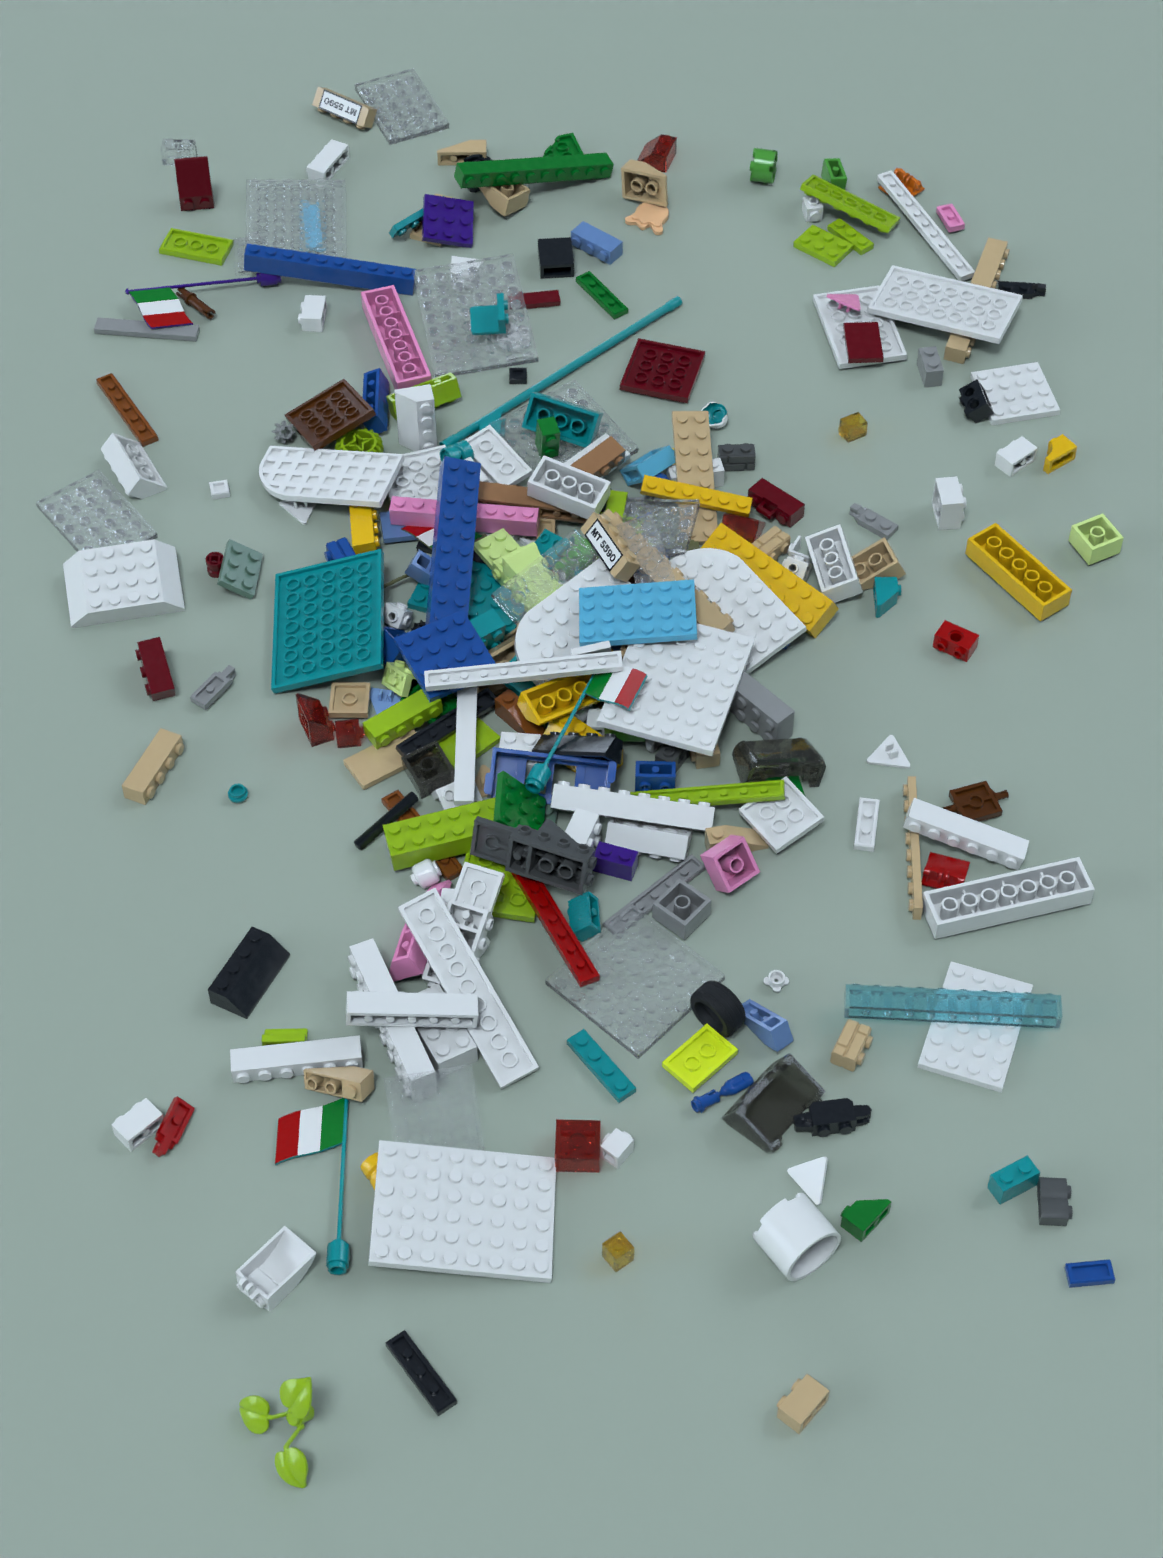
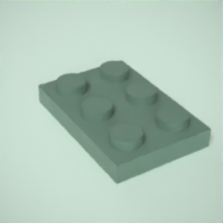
M229 539L226 543L217 585L252 599L255 594L263 554Z

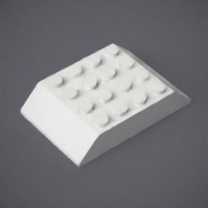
M153 539L80 550L63 563L71 628L185 611L176 549L169 544Z

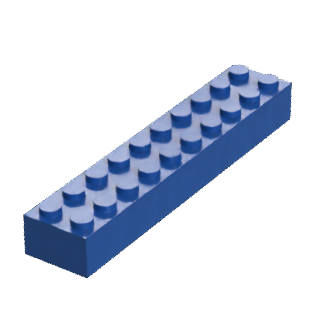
M444 456L440 465L425 625L461 610H464L468 617L481 463Z

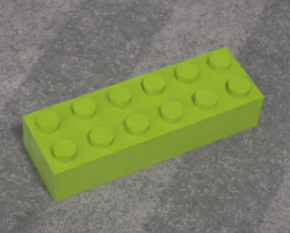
M495 798L383 825L385 840L394 871L412 867L425 859L437 861L469 853L471 850L474 820L479 816L493 821Z

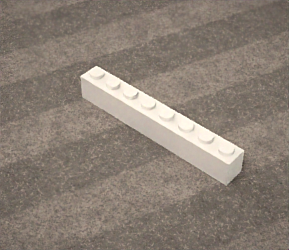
M558 781V784L553 785L550 809L574 813L576 808L599 814L600 817L705 832V828L712 827L715 807H710L711 803L698 802V805L690 804L691 800L678 799V802L670 801L671 797L658 796V799L650 798L651 794L638 793V796L630 795V791L618 790V793L610 792V788L598 787V790L590 789V785L578 784V787L570 786V782Z

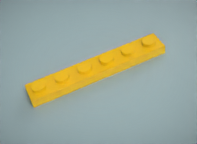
M644 475L640 492L642 495L749 517L752 498L649 475Z

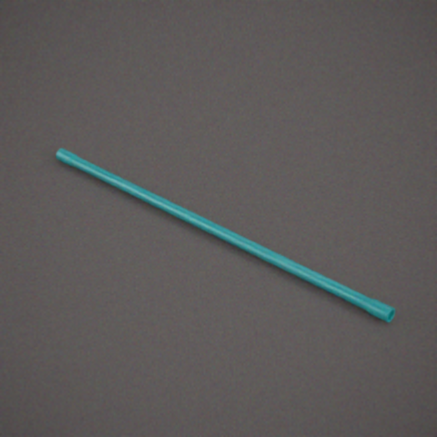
M679 296L672 298L660 308L456 434L442 440L439 443L440 446L445 445L447 447L465 439L478 431L479 422L495 411L501 410V416L528 400L532 392L539 393L661 316L682 305L681 298Z

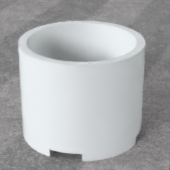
M797 1193L796 1198L789 1201L785 1198L773 1206L761 1218L760 1222L762 1225L759 1230L753 1232V1239L789 1281L803 1279L816 1271L832 1256L841 1241L839 1232L804 1193Z

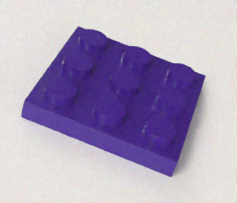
M424 194L422 241L471 248L473 245L474 201Z

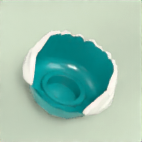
M709 402L702 408V411H708L710 428L719 429L725 426L728 420V412L725 406L716 402Z

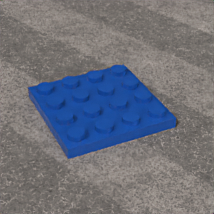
M464 610L394 638L397 649L429 702L464 688L426 692L424 671L496 664Z

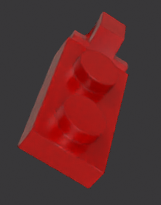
M178 1096L173 1098L155 1136V1140L158 1142L155 1144L152 1153L158 1157L165 1155L168 1149L171 1150L174 1145L178 1144L194 1111V1107Z

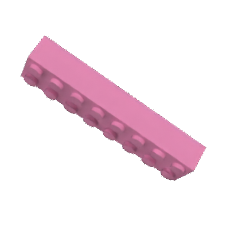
M391 285L361 292L362 309L394 389L408 388L431 380L430 371L395 286Z

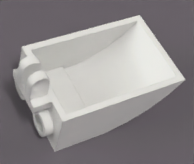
M284 1226L235 1271L238 1282L236 1286L242 1293L254 1301L258 1307H264L271 1312L298 1285L307 1273L317 1253Z

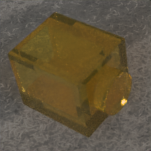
M859 412L840 419L838 432L849 443L866 436L868 422Z
M620 1231L602 1243V1257L617 1272L634 1260V1247Z

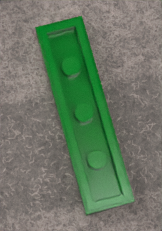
M590 271L576 277V283L614 320L628 314V308Z

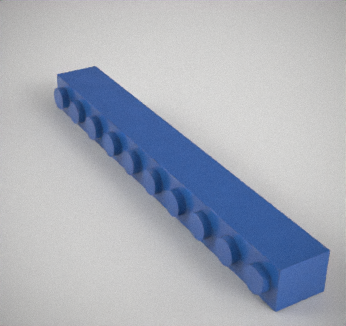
M248 243L244 253L245 271L365 289H377L394 285L398 294L413 296L416 269Z

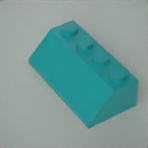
M532 392L522 428L536 432L537 419L555 416L560 430V440L586 448L593 443L603 413L538 392Z

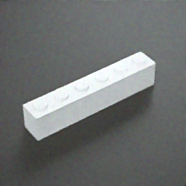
M916 798L913 799L908 808L903 828L912 832L922 834L930 839L938 840L949 846L962 849L970 854L981 856L989 861L997 862L1015 870H1018L1023 863L1029 840Z
M347 991V1026L477 1027V994Z
M360 1035L230 1049L233 1083H247L256 1080L268 1081L274 1078L287 1079L292 1076L304 1075L303 1070L308 1068L348 1066L363 1068Z

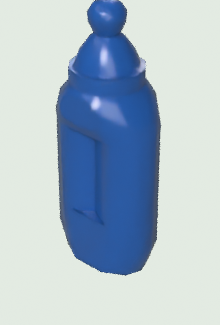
M742 1072L726 1081L717 1093L719 1097L721 1095H735L750 1087L754 1080L748 1072Z

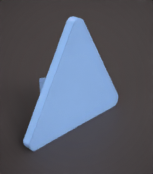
M371 687L370 700L376 715L400 702L402 698L392 690Z

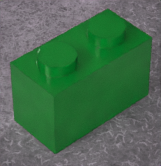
M555 416L537 419L535 444L540 458L542 459L543 456L549 458L558 456L560 430Z

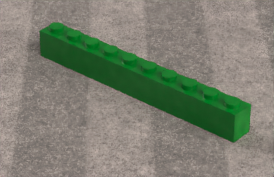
M607 153L456 163L454 178L461 189L600 179L611 177L614 163Z

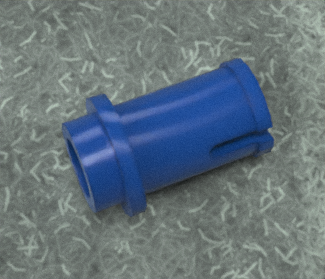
M713 1089L700 1097L695 1096L691 1101L693 1110L695 1112H704L705 1108L720 1102L719 1094Z

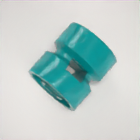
M466 440L440 450L441 462L444 456L462 460L471 457L474 460L473 449Z

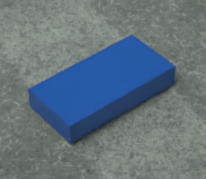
M1110 1259L1065 1264L1064 1268L1069 1288L1115 1283Z

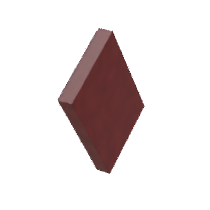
M878 322L843 323L848 363L883 362L884 357Z

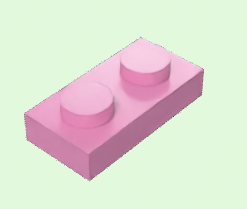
M952 203L937 206L936 213L949 233L965 228L964 221Z

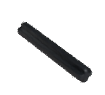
M414 792L408 793L354 841L355 846L359 850H363L384 831L383 825L395 822L419 800Z

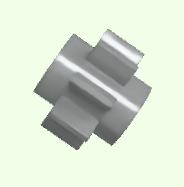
M282 421L281 425L275 423L276 428L272 431L276 435L275 440L281 438V443H286V439L292 441L291 436L296 433L292 431L291 427L293 424L286 425V421ZM281 430H286V434H281Z

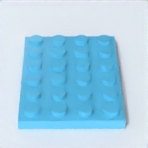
M694 579L579 588L580 647L603 641H610L611 646L697 640Z

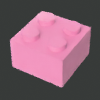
M730 835L700 855L716 891L730 893L760 873L743 836Z

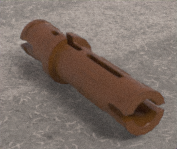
M186 288L177 289L179 292H176V295L182 298L185 304L195 308L207 319L214 317L215 310L197 298L195 293L189 292Z

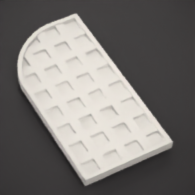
M270 446L260 463L259 476L265 490L281 500L381 508L405 459L403 454L330 449L314 451L313 448Z
M700 548L686 551L670 560V566L674 569L677 567L684 574L683 578L686 580L688 578L690 580L694 579L695 589L698 591L702 590L709 597L707 600L711 603L714 601L721 608L720 612L731 616L734 620L732 624L736 629L733 633L755 638L744 670L746 673H751L807 631L806 626L738 556L720 549Z
M600 558L523 616L518 625L514 642L517 661L572 656L571 649L580 647L579 588L631 583L615 579ZM555 678L533 680L532 682L538 686Z

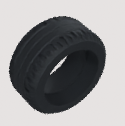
M717 981L705 982L690 998L691 1008L697 1019L703 1025H710L723 1037L731 1036L745 1022V1010L740 1000L729 988Z

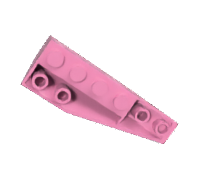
M447 880L434 884L427 891L436 888L441 897L442 888H450L452 882ZM406 923L401 932L389 970L393 982L423 974L427 962Z

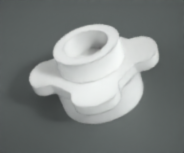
M773 970L769 973L768 977L764 978V984L772 987L774 992H780L781 988L789 983L788 977H785V974L780 970Z

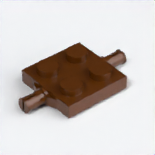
M987 781L950 790L949 797L953 805L942 808L980 822L1002 816L1003 810L998 800L1009 798L1007 790L996 793L990 788Z

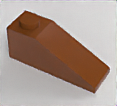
M508 689L495 698V714L517 733L541 734V736L544 734L545 728L542 725L538 726L525 719L517 705L519 696L512 690Z

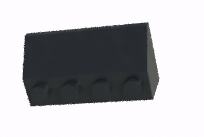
M550 732V735L542 734L532 752L549 754L560 732ZM568 732V735H564L554 754L615 761L617 764H621L623 741L617 738V735L605 733L604 736H598L596 733H586V736H580L579 733Z
M251 927L208 988L210 1003L248 1019L289 959L290 953L269 933Z

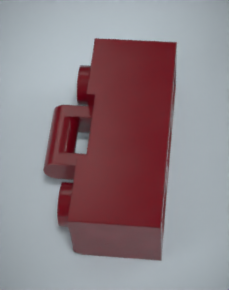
M761 478L748 489V497L752 498L751 506L757 507L756 511L768 519L772 520L775 517L780 524H785L791 528L804 517L805 504L764 478Z

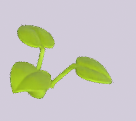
M311 1377L291 1378L281 1384L280 1400L288 1408L286 1412L269 1415V1403L257 1395L247 1396L239 1403L240 1414L245 1426L255 1434L266 1432L269 1428V1420L285 1416L290 1425L297 1427L285 1443L284 1451H279L275 1455V1467L279 1476L286 1483L297 1488L307 1487L308 1464L301 1450L296 1447L289 1448L298 1433L305 1428L304 1423L312 1420L314 1417V1409L311 1405Z

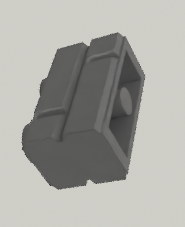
M754 444L718 445L717 458H721L725 471L755 470L756 455Z

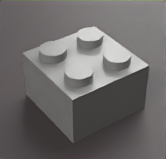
M679 878L653 903L652 918L685 940L711 914L712 900Z

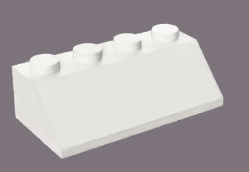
M431 385L395 389L399 444L412 451L436 447L435 403Z
M115 433L110 435L101 447V451L128 496L143 499L167 489L166 484L140 442Z
M612 818L608 822L605 843L638 851V855H641L642 852L648 853L649 857L660 859L661 856L669 857L670 861L681 862V859L685 860L687 857L693 830Z

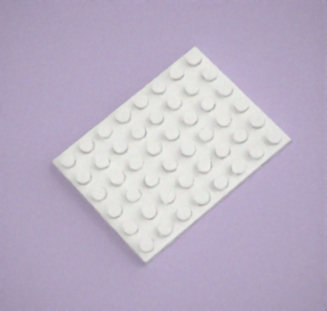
M697 623V640L628 645L622 659L623 666L640 670L647 674L648 677L630 711L620 705L605 702L598 717L597 726L713 756L752 651L755 638Z
M379 1140L368 1266L551 1283L556 1158Z

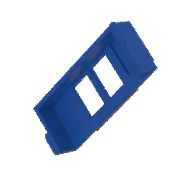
M493 747L490 772L485 776L484 793L487 794V798L496 797L498 773L505 771L524 784L527 761L545 762L549 754ZM553 754L548 766L552 774L546 784L545 794H538L546 799V804L551 805L555 764L577 766L574 787H578V784L590 785V789L598 790V787L610 788L611 783L615 781L617 763L615 761Z

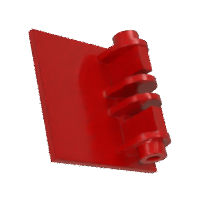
M930 852L923 872L922 885L938 889L964 883L970 862Z

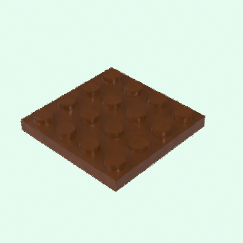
M342 379L284 416L290 424H293L292 427L308 445L316 451L323 449L329 443L370 420L376 413L345 379Z

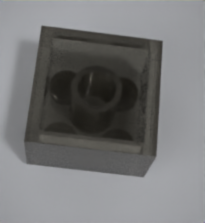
M437 740L401 757L403 769L421 799L431 795L436 789L454 782L455 770Z

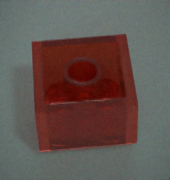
M556 1119V1172L599 1173L601 1120Z

